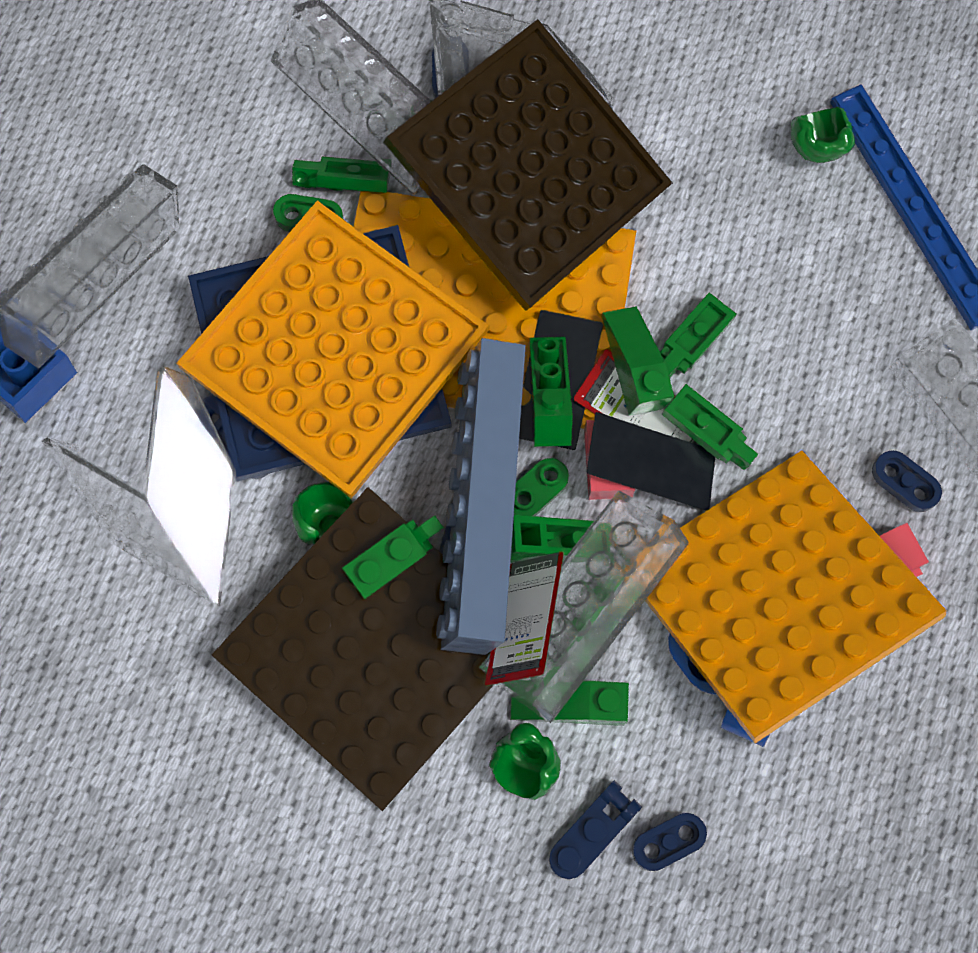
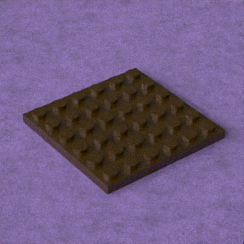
M538 19L390 133L383 141L525 311L538 302L673 184Z
M367 487L211 655L383 812L493 685L485 686L491 652L481 655L441 650L442 639L437 638L436 629L439 616L444 615L445 601L440 600L439 593L442 578H447L448 563H443V554L434 546L426 552L427 554L365 600L343 572L342 568L398 527L408 523L373 490Z

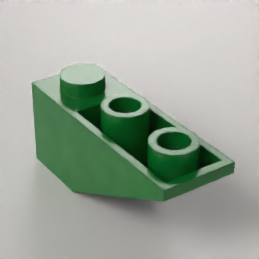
M566 337L530 338L534 447L571 446L573 414Z

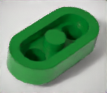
M287 194L280 197L275 202L273 208L277 225L288 232L295 227L316 201H319L342 219L344 217L341 207L332 200L297 194ZM290 212L298 213L295 219L286 218Z
M554 458L541 460L516 482L514 515L536 516L565 490L568 484L569 473L567 467L561 461ZM554 471L557 474V479L548 481L545 479L544 473ZM520 495H527L530 497L531 502L527 505H521L518 503L517 498Z

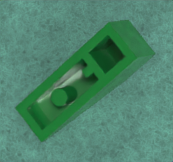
M637 306L603 312L602 319L628 415L632 416L662 410L675 396L665 361Z
M514 515L510 562L516 563L558 552H564L563 561L611 558L609 522Z
M606 681L512 682L510 720L624 726L628 722L629 683Z

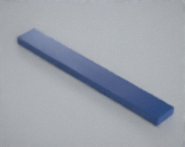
M861 84L833 97L830 104L833 108L841 107L846 111L849 122L852 124L856 146L969 329L978 328V269Z

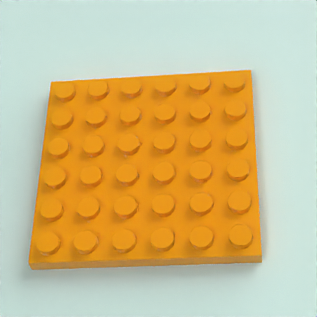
M316 201L176 364L182 371L352 499L455 373L461 363L464 362L469 350H473L481 338L489 331V325L326 206Z
M803 451L798 452L621 565L625 576L642 586V598L754 743H757L945 618L947 612Z

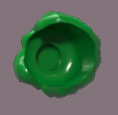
M844 108L824 109L807 115L796 116L792 119L791 140L796 151L807 161L815 163L835 161L849 153L855 146L852 124L849 122Z
M328 481L312 484L295 495L291 510L292 522L301 541L308 545H314L355 500L348 497Z
M521 723L517 724L511 732L496 743L489 767L493 772L496 782L506 791L522 798L536 800L545 796L558 780L561 760L549 737L542 736L538 728L533 724Z

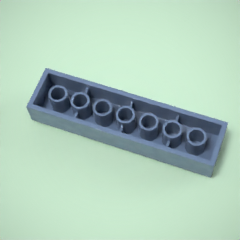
M481 338L475 349L469 350L466 362H462L459 366L457 382L463 385L462 397H458L456 401L455 419H459L460 423L459 432H455L452 441V454L457 455L456 468L451 469L449 476V490H454L453 504L448 505L446 512V526L451 527L450 541L446 540L443 548V563H448L447 578H442L439 593L440 600L445 601L444 615L439 616L436 629L437 638L442 639L441 650L486 655L505 642L526 346L523 344Z

